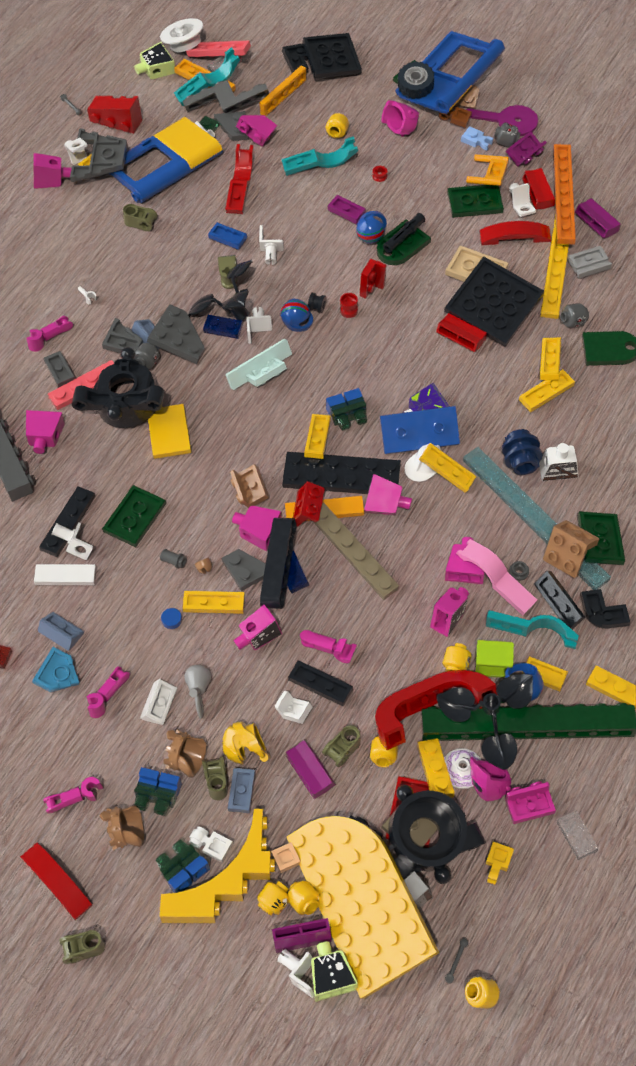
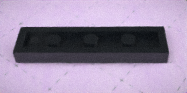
M77 486L40 544V551L55 557L59 556L67 541L51 535L56 523L71 530L75 529L95 499L94 492Z

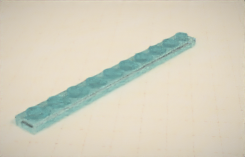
M479 447L463 457V462L548 545L553 527L557 524ZM583 560L578 575L593 590H598L610 581L611 576L597 563H586Z

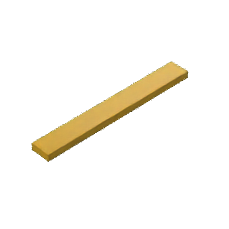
M556 214L540 316L553 319L559 318L569 244H557Z

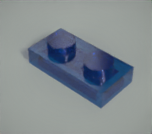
M208 314L203 332L239 339L243 320Z
M294 550L292 552L287 584L291 594L309 586Z

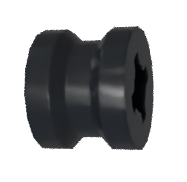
M312 292L308 300L309 309L323 313L327 300L326 295L318 296Z

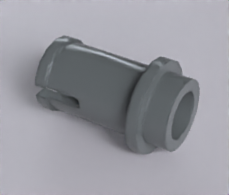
M164 549L160 555L161 561L175 565L177 569L183 568L187 561L184 554H177L167 549Z

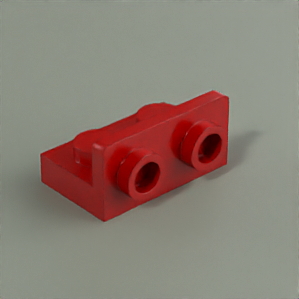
M370 258L361 273L360 297L366 299L368 294L374 291L375 287L384 289L386 264Z
M307 481L297 491L292 517L296 520V526L307 521V519L314 522L319 520L324 487Z

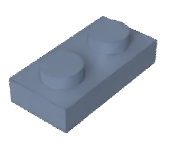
M233 768L228 803L229 812L250 813L255 770Z

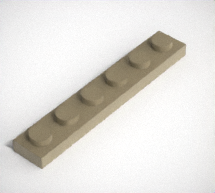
M322 503L319 520L314 522V524L383 600L399 589V585L326 504Z

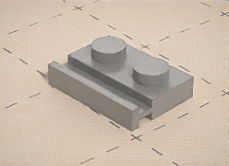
M601 246L568 255V262L574 272L577 273L578 278L611 269L612 266Z

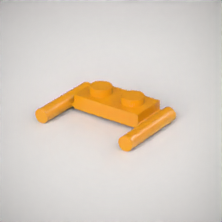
M475 154L474 161L490 162L485 178L467 176L466 183L501 186L507 170L509 157Z

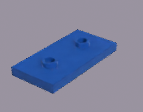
M456 406L380 416L384 454L418 450L429 443L435 446L460 444Z

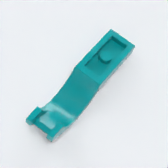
M232 47L225 52L224 62L216 71L206 74L199 72L174 92L182 106H184L183 100L187 96L196 95L202 89L209 86L213 87L217 82L226 81L230 78L241 60L238 55L235 57V51Z
M354 136L345 139L341 148L335 152L320 153L312 149L281 159L286 176L316 166L332 168L345 163L358 152V147H354L353 144L355 142Z
M489 610L486 619V627L525 637L537 628L551 629L563 639L564 647L576 649L579 635L562 620L554 616L539 615L527 620Z

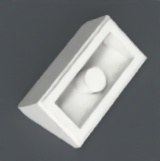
M161 679L155 681L140 719L163 725L177 687Z

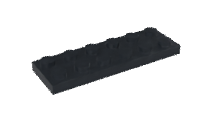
M287 452L282 486L283 488L300 489L308 481L324 487V491L368 494L373 474L399 485L401 460L325 454L323 459L304 457V453Z

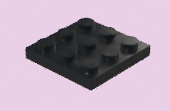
M349 33L303 37L302 43L315 79L361 74L362 67Z

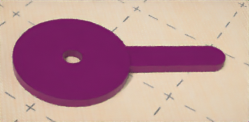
M522 105L506 107L500 113L466 109L472 112V119L498 122L499 127L505 122L517 126L520 136H525L530 131L533 132L538 125L537 114L531 108Z

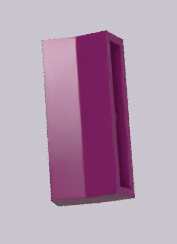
M592 198L578 204L575 213L602 238L610 237L619 232L621 224Z
M303 740L295 747L286 751V758L313 799L323 795L336 785L307 741Z
M328 918L272 929L276 953H280L284 949L290 951L315 946L322 942H332Z

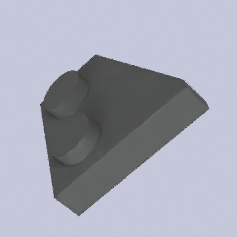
M245 111L214 114L215 122L221 125V129L228 134L231 141L249 140L248 136L236 127L239 118L242 115H246Z
M115 318L102 343L103 349L121 353L125 347H130L135 351L143 343V340L137 334H134L129 327L123 326L118 318Z
M237 549L221 558L224 566L241 591L263 580L265 563L244 551Z

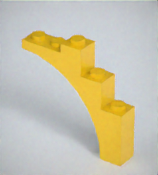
M254 809L252 825L247 840L237 857L225 870L212 880L196 888L179 893L161 894L160 919L162 923H216V916H220V902L217 901H243L244 894H248V880H271V872H275V859H271V853L267 851V837H263V830L268 828V817L263 815V809Z

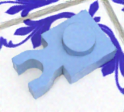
M469 126L461 136V142L475 148L479 145L483 150L487 151L489 144L492 145L493 138L484 136V132Z

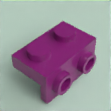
M530 131L505 152L519 167L522 163L528 164L533 159L532 156L534 154L538 156L544 151L543 147L547 142L543 141L540 143Z

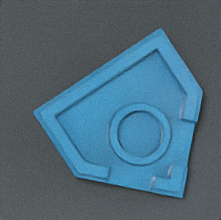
M52 647L32 683L49 692L79 685L71 655Z

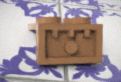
M565 520L553 527L543 560L576 578L580 572L587 550L595 547L598 544L599 538Z

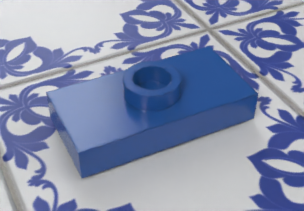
M216 222L208 233V237L239 250L246 241L247 234Z

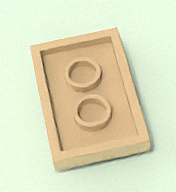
M459 246L445 270V275L465 281L483 256L505 269H508L509 263Z

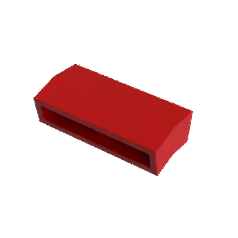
M542 168L525 171L522 180L524 184H529L530 199L534 208L546 209L555 206L554 195Z
M450 313L438 323L436 330L437 333L473 352L482 346L487 336L486 332Z

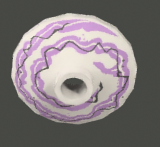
M455 749L444 757L453 787L458 789L474 787L471 780L470 757H473L475 760H481L474 751ZM464 763L467 767L461 768L459 764Z

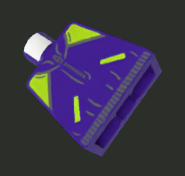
M432 383L409 398V409L404 412L449 407L435 384Z

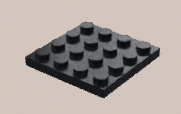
M483 256L445 306L444 312L450 313L487 333V337L506 347L543 297L545 291Z

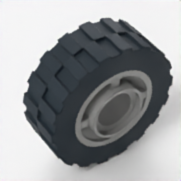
M409 62L399 70V91L412 99L426 97L434 88V71H432L428 64L423 62Z

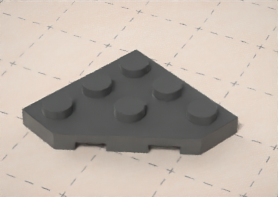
M169 304L147 338L148 343L195 364L198 363L205 349L187 312Z

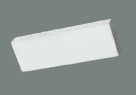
M36 564L34 583L35 585H94L96 566L88 564Z

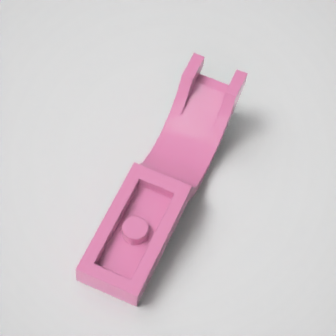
M469 539L467 541L468 546L463 551L459 550L456 554L463 561H470L479 566L490 578L492 588L523 616L537 599L507 572L505 565L496 554Z

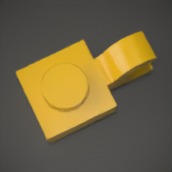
M496 842L492 843L486 860V865L492 866L487 880L488 883L496 885L500 870L507 872L514 852L513 848Z

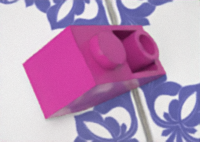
M242 115L236 125L242 133H245L262 147L278 126L265 115Z

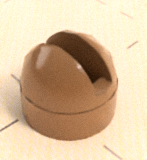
M209 558L195 563V566L200 573L206 574V571H211L212 563Z

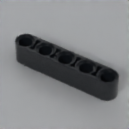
M274 518L272 522L260 595V605H265L268 609H283L296 533L295 518Z

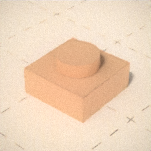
M292 842L271 851L280 873L294 868L301 863Z

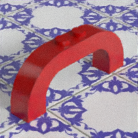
M454 670L434 675L397 691L384 699L376 710L375 721L379 740L386 750L405 743L404 727L401 721L410 715L422 711V709L438 704L437 694L456 687L466 688L474 695V704L477 705L480 701H483L487 694L494 693L497 695L496 684L481 673Z

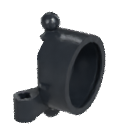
M125 347L121 351V359L115 360L114 364L101 371L93 389L82 385L75 388L71 405L79 411L98 410L102 420L113 427L130 428L146 422L156 411L161 410L165 390L155 385L152 374L147 367L134 360L135 351L130 347ZM134 383L133 387L125 393L118 394L112 392V390L121 385Z
M401 785L398 787L396 795L402 802L393 812L388 824L389 840L391 843L388 849H393L398 856L394 861L403 880L414 871L417 874L421 871L429 872L435 870V880L440 884H447L451 880L452 875L445 865L456 858L458 854L473 850L485 844L486 841L477 822L467 826L465 813L451 797L431 790L413 793V789L410 786ZM428 819L438 828V841L433 847L420 848L412 841L410 828L416 820Z

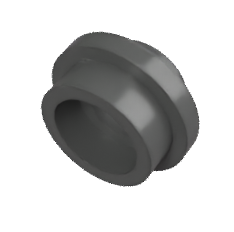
M517 561L510 566L509 574L518 581L525 580L529 575V567L526 563Z

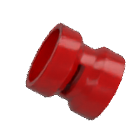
M344 293L340 297V313L343 317L352 318L358 313V298L353 293Z

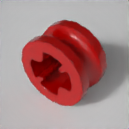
M376 166L373 168L372 177L375 181L383 182L387 179L388 171L386 167Z

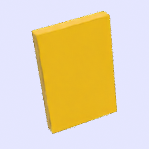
M184 404L162 407L161 410L156 411L148 419L154 459L191 453Z

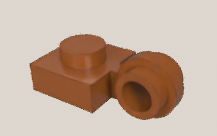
M456 107L455 111L451 109L446 114L439 112V117L442 120L451 118L450 123L466 128L472 115L471 111Z

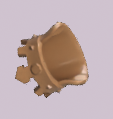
M179 729L176 730L177 733L174 730L167 731V739L173 740L170 746H166L165 751L168 752V759L163 760V764L166 765L165 769L182 771L188 777H194L205 757L207 747L205 740L191 737L187 732L183 733Z
M131 806L125 809L117 807L114 809L107 808L106 811L100 814V818L103 821L108 820L107 833L112 839L109 843L110 846H113V850L119 847L123 848L128 846V844L138 847L143 845L144 829L138 807Z

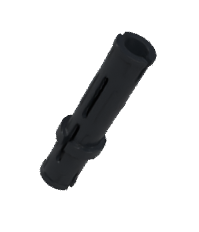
M417 213L410 221H406L404 227L383 244L384 250L391 253L410 234H414L417 231L416 229L425 222L424 215Z

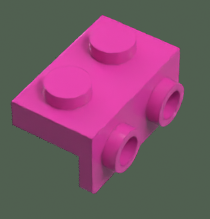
M535 782L526 788L515 787L506 794L505 801L513 824L555 814L556 810L549 793L550 785L548 782Z

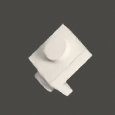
M284 691L278 699L275 708L283 719L303 724L312 709V705L307 701L293 698L288 691Z

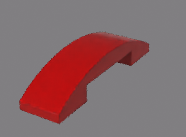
M509 221L480 229L481 245H499V240L533 238V243L551 242L549 226L537 222Z
M38 842L20 856L74 920H77L93 906L66 872Z

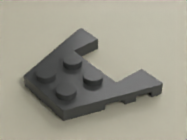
M79 129L77 139L81 138L87 144H93L89 166H72L70 173L71 182L124 169L128 145L126 139L110 135L105 137L99 135L98 132L92 131V133H89L85 129Z

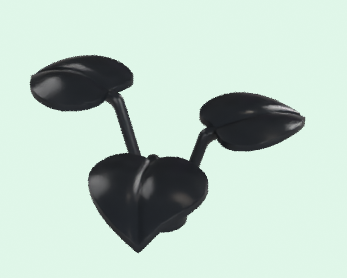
M252 259L236 265L228 272L227 278H231L236 292L231 298L221 303L216 298H213V294L203 296L191 307L188 314L189 318L191 315L205 310L212 302L220 305L229 314L232 313L237 321L246 318L249 312L245 308V302L249 291L247 289L239 291L235 280L249 268L251 263H253Z
M518 674L503 679L497 686V695L494 693L487 694L483 701H480L474 707V695L466 688L456 687L437 694V702L441 711L447 718L455 722L469 720L471 711H476L483 707L484 712L493 718L495 737H488L484 740L482 755L486 761L501 770H507L512 766L517 756V743L511 734L505 733L499 736L496 714L500 711L501 703L507 702V705L513 709L524 708L530 703L533 695L532 675Z

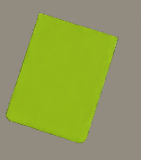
M477 640L475 672L487 677L505 678L506 669L513 667L514 643Z

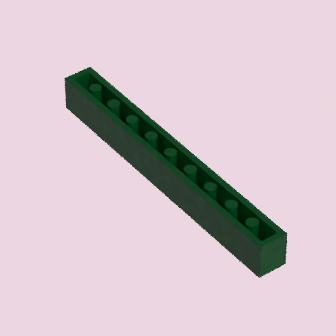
M626 703L611 706L606 704H597L595 706H586L584 704L564 706L558 704L553 707L534 705L521 709L500 707L499 713L496 714L499 736L508 733L514 739L635 737L636 734L635 705H628ZM436 707L422 709V741L438 739L439 741L485 740L488 737H495L493 718L491 715L486 714L483 708L471 711L469 720L465 722L450 720L441 709Z

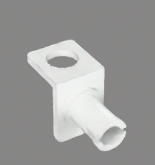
M81 138L74 141L68 140L65 143V149L68 151L73 165L87 157L84 149L87 147V143Z
M511 184L509 191L512 193L513 209L518 215L522 217L536 213V209L530 203L529 184ZM523 208L530 209L528 211H521Z
M260 225V251H266L265 263L270 265L271 258L272 265L276 264V251H284L283 240H263V225Z
M257 307L253 308V317H247L249 344H251V332L272 330L271 316H264L262 307H259V312H257Z
M78 522L73 530L56 523L51 535L67 541L66 552L87 560L93 546L76 538L81 523ZM76 546H83L86 552H78Z
M284 949L282 951L284 956L280 954L278 962L292 971L289 974L292 984L313 998L314 992L312 988L300 980L311 966V959L313 958L311 953L306 952L302 959H298L287 949Z

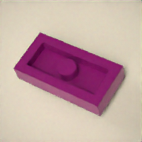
M336 195L328 204V211L355 224L366 213V208L339 195Z

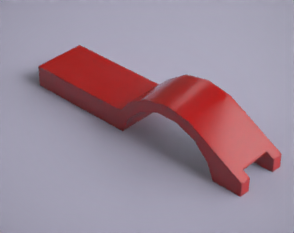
M240 144L236 146L235 171L233 179L230 180L225 208L226 213L243 214L247 187L252 174L254 145H250L249 150L240 149Z

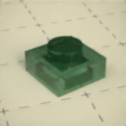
M204 116L199 122L206 131L212 130L215 132L219 127V121Z

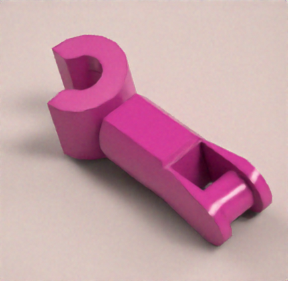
M62 316L40 330H29L31 337L26 338L29 350L33 352L40 351L44 347L43 339L48 341L61 333L71 330L73 323L68 321L67 316Z
M304 630L300 633L303 646L333 654L337 660L343 663H350L357 646L356 644H346L347 639H339L337 643L336 639L318 635L309 630Z
M117 666L97 693L86 696L90 717L99 718L104 715L106 711L104 701L108 702L114 693L129 679L130 673L128 671L124 672L120 666Z
M87 777L82 782L81 789L78 786L44 798L43 802L48 807L46 812L54 813L83 801V797L90 801H96V797L90 789L95 787L100 790L103 787L97 778ZM60 799L61 803L56 805L55 801Z

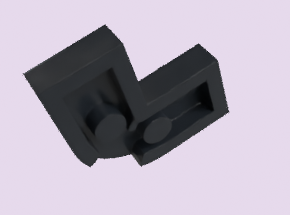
M601 589L581 592L580 596L584 612L590 623L604 629L630 625L626 604L606 607Z

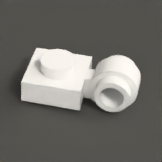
M199 826L197 829H193L189 836V843L199 849L201 846H204L203 853L223 862L233 842L214 831L209 838V832Z

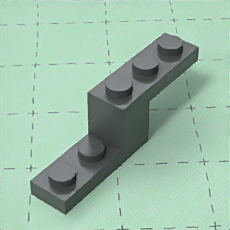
M228 80L219 81L211 88H204L196 95L187 96L183 100V104L187 112H190L218 99L223 112L230 113L265 98L269 91L265 83L258 84L253 89L243 91L235 97Z

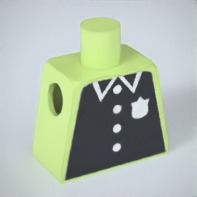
M161 42L141 52V63L134 65L138 75L146 72L150 79L175 74L174 60Z
M328 941L319 943L317 945L319 956L311 959L315 1002L356 991V988H358L357 980L343 951L332 952L330 942Z

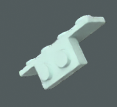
M286 339L279 341L226 373L230 388L235 390L246 382H250L258 387L264 385L269 379L280 375L282 371L287 369L285 362L282 360L292 355L288 341Z

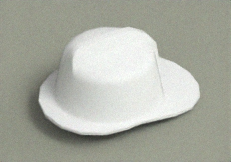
M427 445L422 446L405 464V474L413 481H426L437 473L419 460Z

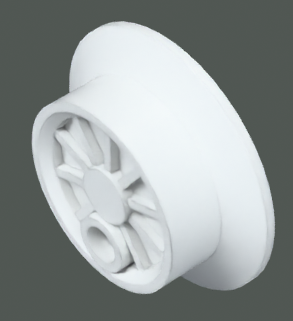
M194 18L177 21L162 31L160 35L161 41L170 44L171 50L174 52L190 50L201 42L199 33L203 29V23L201 20Z

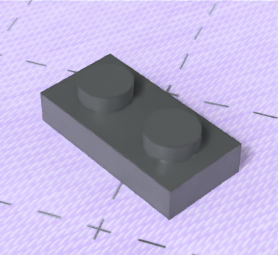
M60 351L43 358L58 388L75 379Z

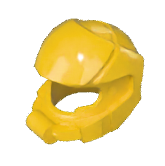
M242 721L236 722L225 730L222 739L223 753L229 760L244 765V760L246 759L245 747L259 755L260 760L263 762L270 759V755L267 753V748L255 723L246 725Z

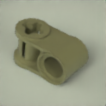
M127 204L123 207V218L126 226L143 231H150L152 229V223L158 216L156 211L134 204Z
M236 255L218 257L221 284L226 289L234 288L232 280L227 278V274L237 265Z
M351 725L343 728L324 747L322 754L328 755L336 762L335 765L337 767H341L360 746L361 739L358 728ZM352 735L355 736L356 739L353 741L346 740V737Z
M223 756L212 761L202 760L210 797L214 800L224 799L228 794ZM215 785H222L220 789H213Z
M95 930L68 935L59 940L60 945L63 946L64 957L62 959L64 964H73L87 958L99 956L105 950V941ZM98 939L97 945L90 948V941Z

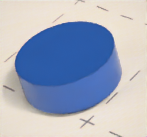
M168 608L163 611L161 620L164 627L175 629L180 626L182 617L179 610Z

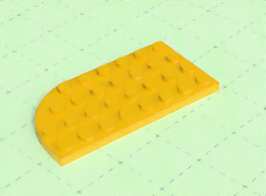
M331 816L311 821L286 837L289 843L292 842L301 861L299 866L306 881L320 894V912L324 919L328 918L330 932L338 951H343L357 980L358 988L356 990L360 998L365 999L439 954L389 849L374 830L350 818Z

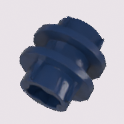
M525 429L512 431L505 437L502 453L505 456L504 462L508 468L513 469L518 475H527L540 467L539 462L542 460L543 453L540 449L538 437L531 435L530 431Z

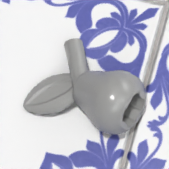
M193 665L186 670L184 678L190 690L189 695L195 697L197 714L202 719L203 705L201 694L205 692L211 682V672L203 665Z

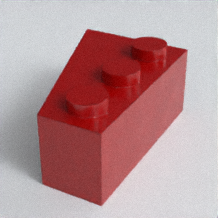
M95 96L87 108L90 122L134 134L142 122L138 96L133 98H126V96H121L120 98Z

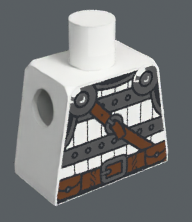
M560 443L557 447H549L545 450L539 463L542 481L578 478L574 446Z

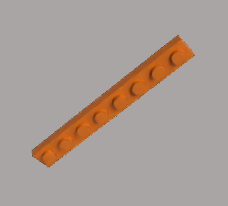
M554 144L557 244H575L571 145Z

